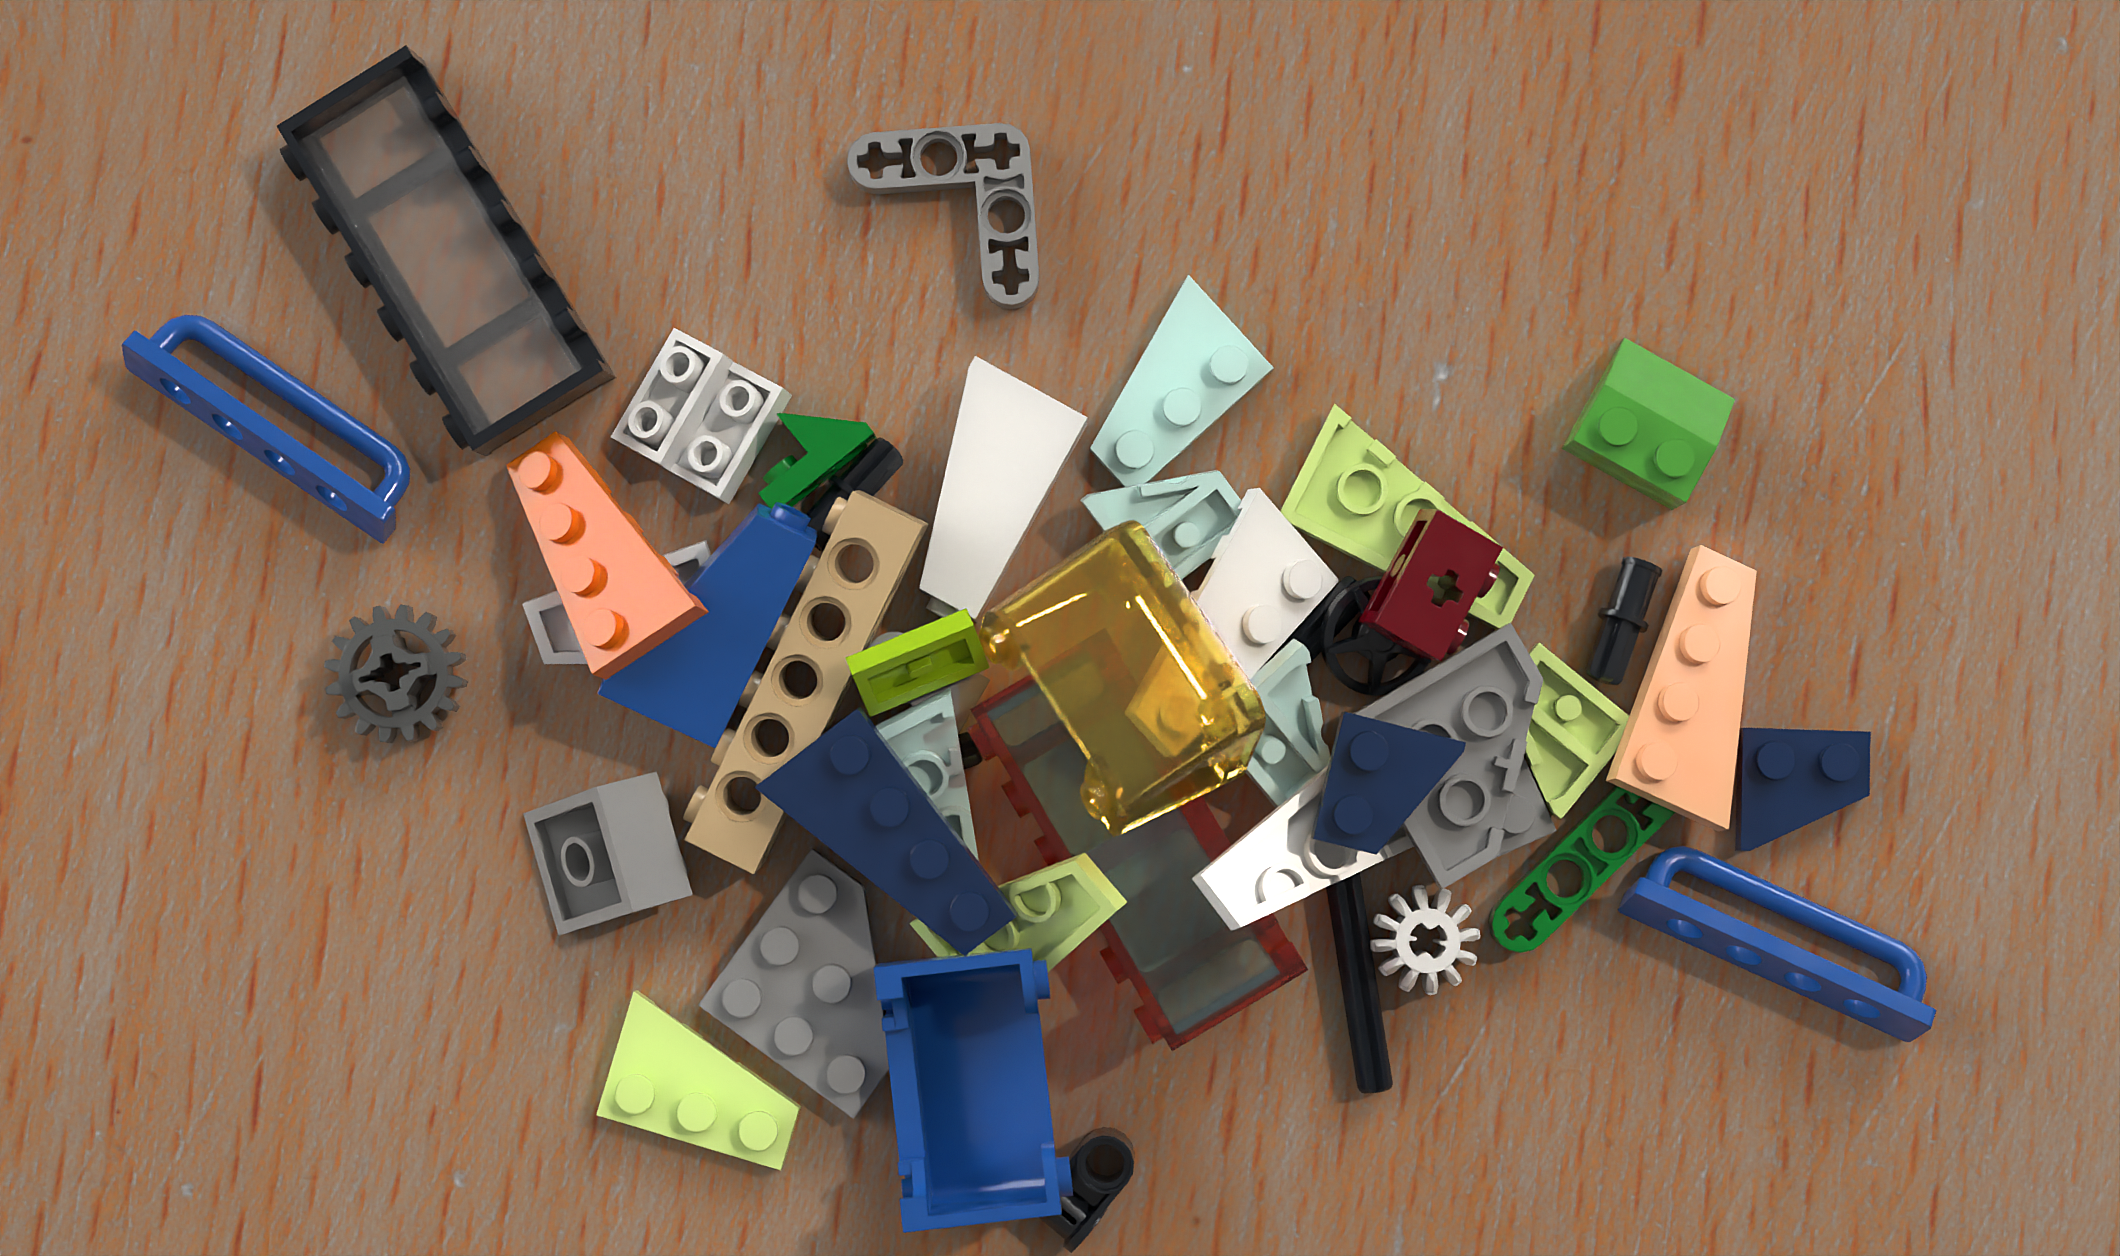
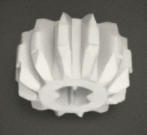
M1415 885L1412 887L1411 893L1413 908L1410 909L1400 895L1392 894L1388 901L1390 906L1399 915L1394 921L1385 915L1375 914L1373 923L1378 927L1391 930L1390 938L1373 939L1370 941V948L1376 952L1389 950L1393 952V955L1384 960L1378 967L1382 975L1388 976L1403 965L1405 966L1399 978L1398 986L1400 989L1409 992L1415 985L1417 977L1421 972L1422 986L1425 993L1434 995L1438 991L1436 972L1440 971L1448 983L1457 986L1462 982V979L1457 970L1451 965L1456 959L1470 966L1476 964L1477 956L1471 952L1460 950L1461 941L1480 939V930L1476 928L1458 929L1457 924L1468 918L1472 912L1467 904L1456 906L1448 914L1445 913L1451 900V891L1439 889L1429 908L1425 887L1423 885ZM1418 924L1427 929L1437 927L1440 933V939H1433V942L1438 943L1439 946L1432 955L1422 950L1412 952L1409 946V941L1417 940L1416 937L1410 934Z

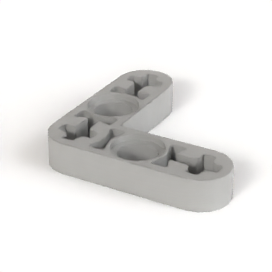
M980 124L872 132L862 135L854 141L848 151L847 164L854 183L858 188L867 193L880 195L976 188L982 280L986 295L997 306L1012 310L1024 307L1033 300L1039 287V265L1032 169L1028 140L1020 129L1011 124ZM999 139L1007 140L1010 150L1020 151V156L1010 158L1008 169H997L994 159H975L978 173L966 174L968 158L963 141L975 140V153L994 151L995 141ZM937 142L950 145L957 153V163L954 169L948 174L941 176L930 174L921 164V156L925 148ZM912 144L910 160L915 175L913 178H903V165L884 167L883 178L872 179L867 168H858L859 162L869 160L871 149H881L885 159H904L900 146ZM1003 200H1011L1018 203L1025 214L1022 226L1015 232L1008 234L994 230L988 220V214L992 206ZM1028 242L1029 250L1015 249L1018 273L1028 274L1029 281L1019 284L1018 294L1006 295L1004 285L993 284V277L1003 275L1004 272L1003 251L1000 250L990 254L989 245L1012 247Z

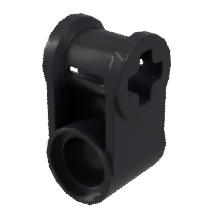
M1098 1128L1092 1130L1082 1139L1069 1155L1073 1196L1061 1197V1215L1039 1217L1064 1239L1063 1247L1070 1253L1090 1234L1105 1214L1107 1207L1128 1184L1133 1175L1135 1152L1132 1142L1123 1132L1115 1128ZM1103 1144L1112 1145L1121 1152L1124 1164L1117 1173L1105 1176L1092 1170L1087 1156L1096 1146Z

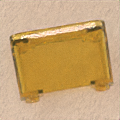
M1127 520L1105 530L987 611L983 617L979 639L987 658L993 664L1000 663L1008 671H1015L1026 666L1087 758L1088 762L1084 772L1085 782L1080 786L1081 798L1090 815L1097 820L1102 819L1113 838L1245 774L1265 728L1266 717L1261 698L1248 676L1150 534L1139 522Z

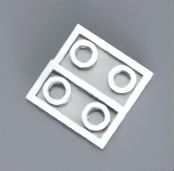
M673 328L612 433L611 438L723 502L730 504L778 421L777 413L783 412L792 395L777 384L733 362L723 353Z

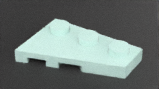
M1188 275L1091 445L1090 451L1122 487L1149 483L1270 374L1274 367Z
M948 688L881 722L875 727L979 861L951 689Z

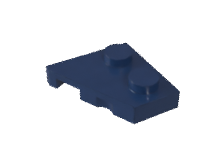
M1740 728L1737 749L1735 850L1751 851L1870 796L1871 732Z

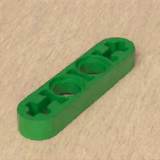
M1615 785L1496 902L1490 911L1488 920L1489 931L1495 942L1504 949L1520 953L1532 951L1540 946L1675 812L1652 801L1648 802L1637 813L1648 819V822L1641 828L1631 812L1616 804V801L1622 795H1624L1628 804H1634L1641 796ZM1607 815L1620 819L1625 825L1627 832L1626 842L1623 846L1611 853L1600 850L1592 837L1593 826L1597 820ZM1560 860L1573 862L1581 872L1582 880L1579 889L1568 897H1558L1552 893L1547 884L1548 870L1554 863ZM1533 884L1540 897L1550 905L1557 907L1558 911L1550 918L1547 911L1540 908L1528 922L1533 930L1531 936L1526 939L1524 936L1516 934L1509 939L1504 931L1510 923L1504 914L1510 908L1517 912H1523L1536 900L1525 894L1526 889Z

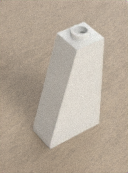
M977 356L974 357L968 369L919 587L923 594L931 598L926 606V609L943 618L967 608L971 620L978 623L1083 434L1088 417Z

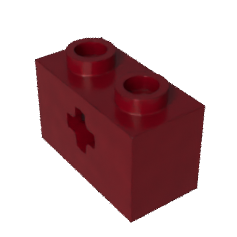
M1420 509L1359 622L1423 659L1442 661L1446 653L1448 655L1453 654L1464 640L1469 628V621L1465 620V617L1476 597L1483 598L1494 585L1500 571V565L1495 562L1503 547L1439 509ZM1430 577H1439L1438 585L1445 590L1441 599L1433 598L1434 591L1427 586Z

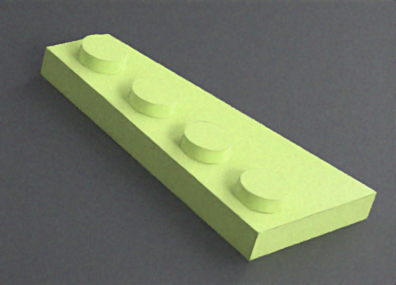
M1336 404L1333 405L1280 510L1296 530L1384 574L1420 509H1439L1497 543L1473 521H1468L1444 500L1445 498L1426 481L1420 480L1399 462L1396 456L1377 439L1371 438L1351 420L1352 418ZM1504 548L1495 562L1500 565V571L1494 585L1483 598L1476 597L1467 613L1468 616L1495 630L1512 622L1535 576ZM1430 577L1427 586L1434 591L1433 598L1441 599L1445 590L1438 585L1439 577Z

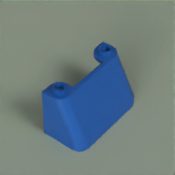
M1032 948L967 954L965 956L954 955L879 963L873 967L877 1001L881 1000L882 1010H886V1015L881 1018L882 1030L885 1031L899 1153L898 1172L899 1176L905 1177V1179H901L903 1198L899 1199L903 1233L1061 1215V1197L1073 1196L1069 1156L1056 1158L1038 1003V1000L1051 999L1046 960L1033 961Z

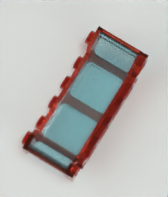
M1105 629L970 709L977 722L966 729L985 761L987 762L998 756L1010 775L1011 780L1002 784L1001 787L1020 818L1031 812L1044 835L1035 839L1034 843L1047 865L1051 866L1086 853L1127 901L1121 909L1099 927L1109 943V946L1100 950L1099 953L1118 985L1130 979L1144 1004L1133 1010L1152 1044L1164 1038L1171 1051H1174L1308 971V968L1292 941H1288L1273 912L1231 931L1192 880L1194 876L1226 851L1231 844L1180 758L1177 761H1166L1124 715L1139 686L1122 661L1121 653Z

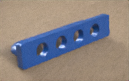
M182 315L172 318L162 325L150 339L134 330L122 343L125 367L141 380L378 542L384 544L396 529V510L394 506L403 497L410 483V467L405 455L387 439L217 323L205 317ZM195 340L200 342L380 465L385 472L383 481L374 492L370 491L171 354L184 341Z
M1679 846L1668 848L1661 852L1649 866L1645 878L1640 877L1623 895L1618 908L1621 914L1902 1041L1911 1042L1932 1027L1936 1009L1922 1003L1926 991L1927 974L1923 961L1915 950L1895 938L1698 849ZM1681 871L1689 873L1894 966L1901 977L1898 991L1669 889L1674 874Z

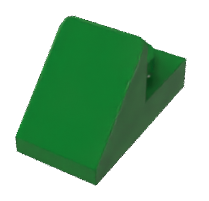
M777 413L779 419L807 454L799 461L793 455H789L777 463L764 475L763 480L768 486L758 494L771 509L775 502H780L794 508L828 481L832 475H835L860 455L877 437L866 422Z

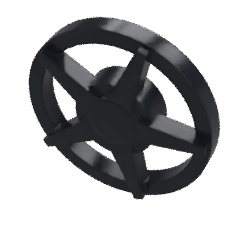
M1383 576L1364 578L1349 585L1339 593L1325 613L1320 632L1321 652L1329 671L1339 682L1348 688L1371 696L1386 695L1422 674L1432 661L1421 658L1360 623V617L1352 628L1351 637L1333 643L1335 626L1344 608L1355 598L1362 616L1369 603L1364 592L1376 589ZM1357 651L1360 655L1369 660L1368 683H1362L1349 677L1341 668L1335 654ZM1399 654L1416 658L1404 673L1390 681L1381 683L1386 662L1393 660Z

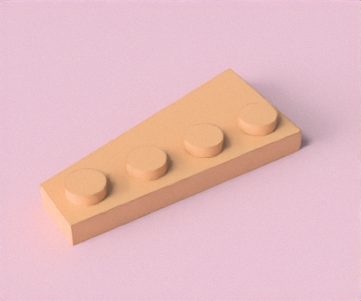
M1699 545L1692 548L1689 552L1606 781L1719 832L1729 830L1757 571Z

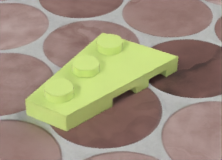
M636 990L633 992L596 1115L781 1170L784 1166L801 1106L740 1062H736L704 1040L703 1036L686 1024L680 1023L656 1006L655 1002Z

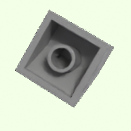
M657 772L597 786L523 813L558 936L693 895L687 877V866L680 853L669 815L668 801L662 791Z

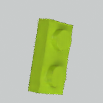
M967 608L845 657L870 717L990 668Z

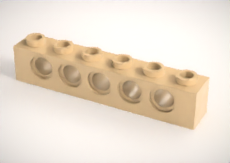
M861 490L852 491L848 501L841 497L836 499L822 528L823 532L831 535L820 559L813 555L809 556L794 587L795 590L803 593L792 616L784 612L781 614L767 642L766 647L775 651L764 674L757 670L753 672L740 697L738 704L747 708V711L737 732L727 728L712 755L711 762L720 767L711 786L708 789L700 785L685 811L683 819L692 823L684 839L685 841L752 874H755L764 866L788 814L762 793L758 808L752 810L741 808L732 798V783L736 777H747L758 785L830 729L854 680L845 657L863 651L871 644L929 525L928 523ZM852 544L865 547L873 558L872 573L864 581H856L849 578L841 566L842 555ZM822 603H832L839 607L844 614L845 628L838 638L824 637L814 626V613ZM793 661L806 662L815 670L817 686L811 695H798L789 688L786 681V672ZM775 719L787 728L789 743L784 752H771L761 744L758 731L763 720Z

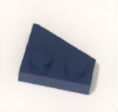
M1341 712L1310 838L1377 855L1463 754L1466 742L1348 712Z

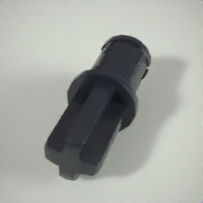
M881 437L874 439L840 477L832 475L828 479L832 486L806 513L811 519L808 526L817 530L814 547L819 551H824L831 536L823 532L822 528L836 499L841 497L848 501L852 491L857 490L874 496L903 465L904 460L900 452L890 442Z
M1623 557L1622 566L1607 608H1601L1598 612L1599 618L1603 621L1586 666V674L1594 680L1608 685H1619L1622 682L1639 632L1645 633L1649 625L1644 621L1657 580L1662 574V569L1657 565L1635 557Z

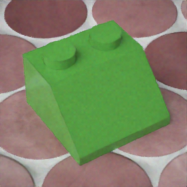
M1623 338L1562 449L1673 510L1687 502L1719 444L1735 399L1632 341Z

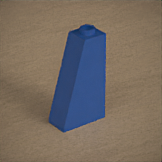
M775 502L772 509L759 503L684 584L689 593L697 596L709 612L607 680L602 679L597 694L716 748L816 544L817 530L808 526L811 519L803 512L780 502Z

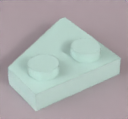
M1218 470L1087 494L1080 500L1155 599L1211 558L1223 535H1229L1241 513L1237 509L1241 499Z
M1294 638L1249 680L1208 726L1209 730L1275 808L1280 806L1329 765L1330 760L1328 745L1324 743L1321 737L1323 718L1319 699L1312 695L1306 664L1311 663L1310 653L1304 644Z

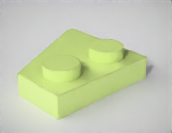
M1536 643L1528 653L1544 679L1538 703L1534 706L1529 725L1524 757L1549 812L1555 818L1562 819L1617 751L1629 715L1542 644Z

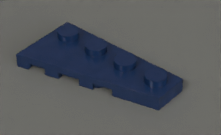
M861 707L854 710L754 787L964 956L1018 915V912Z

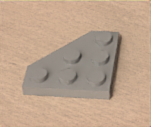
M1511 623L1495 630L1354 713L1466 742L1463 754L1402 824L1439 889H1444L1499 856L1505 832L1503 830L1512 793H1515L1527 746L1526 737L1534 706L1538 703L1544 679Z
M811 849L698 1005L854 1119L889 1070L885 1031L882 1030L881 1021L884 1012L881 1007V1000L877 1001L873 967L877 965L868 916L866 891L863 884L815 849Z

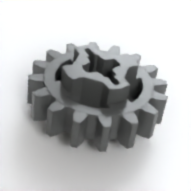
M400 604L396 611L395 619L391 618L386 607L376 606L373 607L372 615L374 623L369 625L363 619L354 616L349 620L355 632L353 638L348 639L335 636L332 640L337 648L343 651L340 660L332 659L325 661V668L339 673V681L325 688L326 694L344 697L345 702L336 711L339 718L347 719L355 715L360 717L356 724V733L367 736L377 725L379 726L380 742L393 743L398 729H401L407 741H419L420 724L423 723L432 731H439L443 728L441 720L437 715L439 710L458 711L460 706L454 699L449 697L452 688L467 687V680L453 675V667L467 660L466 655L460 652H448L446 647L456 637L453 630L445 629L436 634L432 632L436 625L437 616L425 612L414 623L413 607ZM400 631L416 635L425 642L431 652L416 654L407 649L405 638L401 637ZM371 643V655L363 668L357 669L362 652ZM393 659L395 663L419 667L410 670L409 674L399 678L400 689L394 684L373 681L383 678L385 673L393 670ZM436 678V684L431 696L422 705L419 696L428 681ZM376 694L383 698L386 702L387 710L392 713V717H387L373 710L364 701L362 696Z

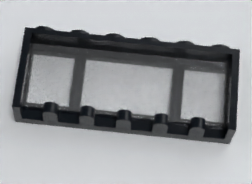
M407 45L277 125L278 130L287 145L279 149L284 161L299 181H303L306 178L309 179L319 196L317 200L312 202L316 214L332 235L339 231L341 232L352 251L344 256L348 267L364 288L373 285L384 306L377 309L379 318L395 341L399 342L405 338L417 358L409 363L415 378L429 396L436 392L449 411L447 415L442 417V421L455 443L462 450L470 446L472 451L488 456L492 454L491 451L588 391L616 378L424 60Z

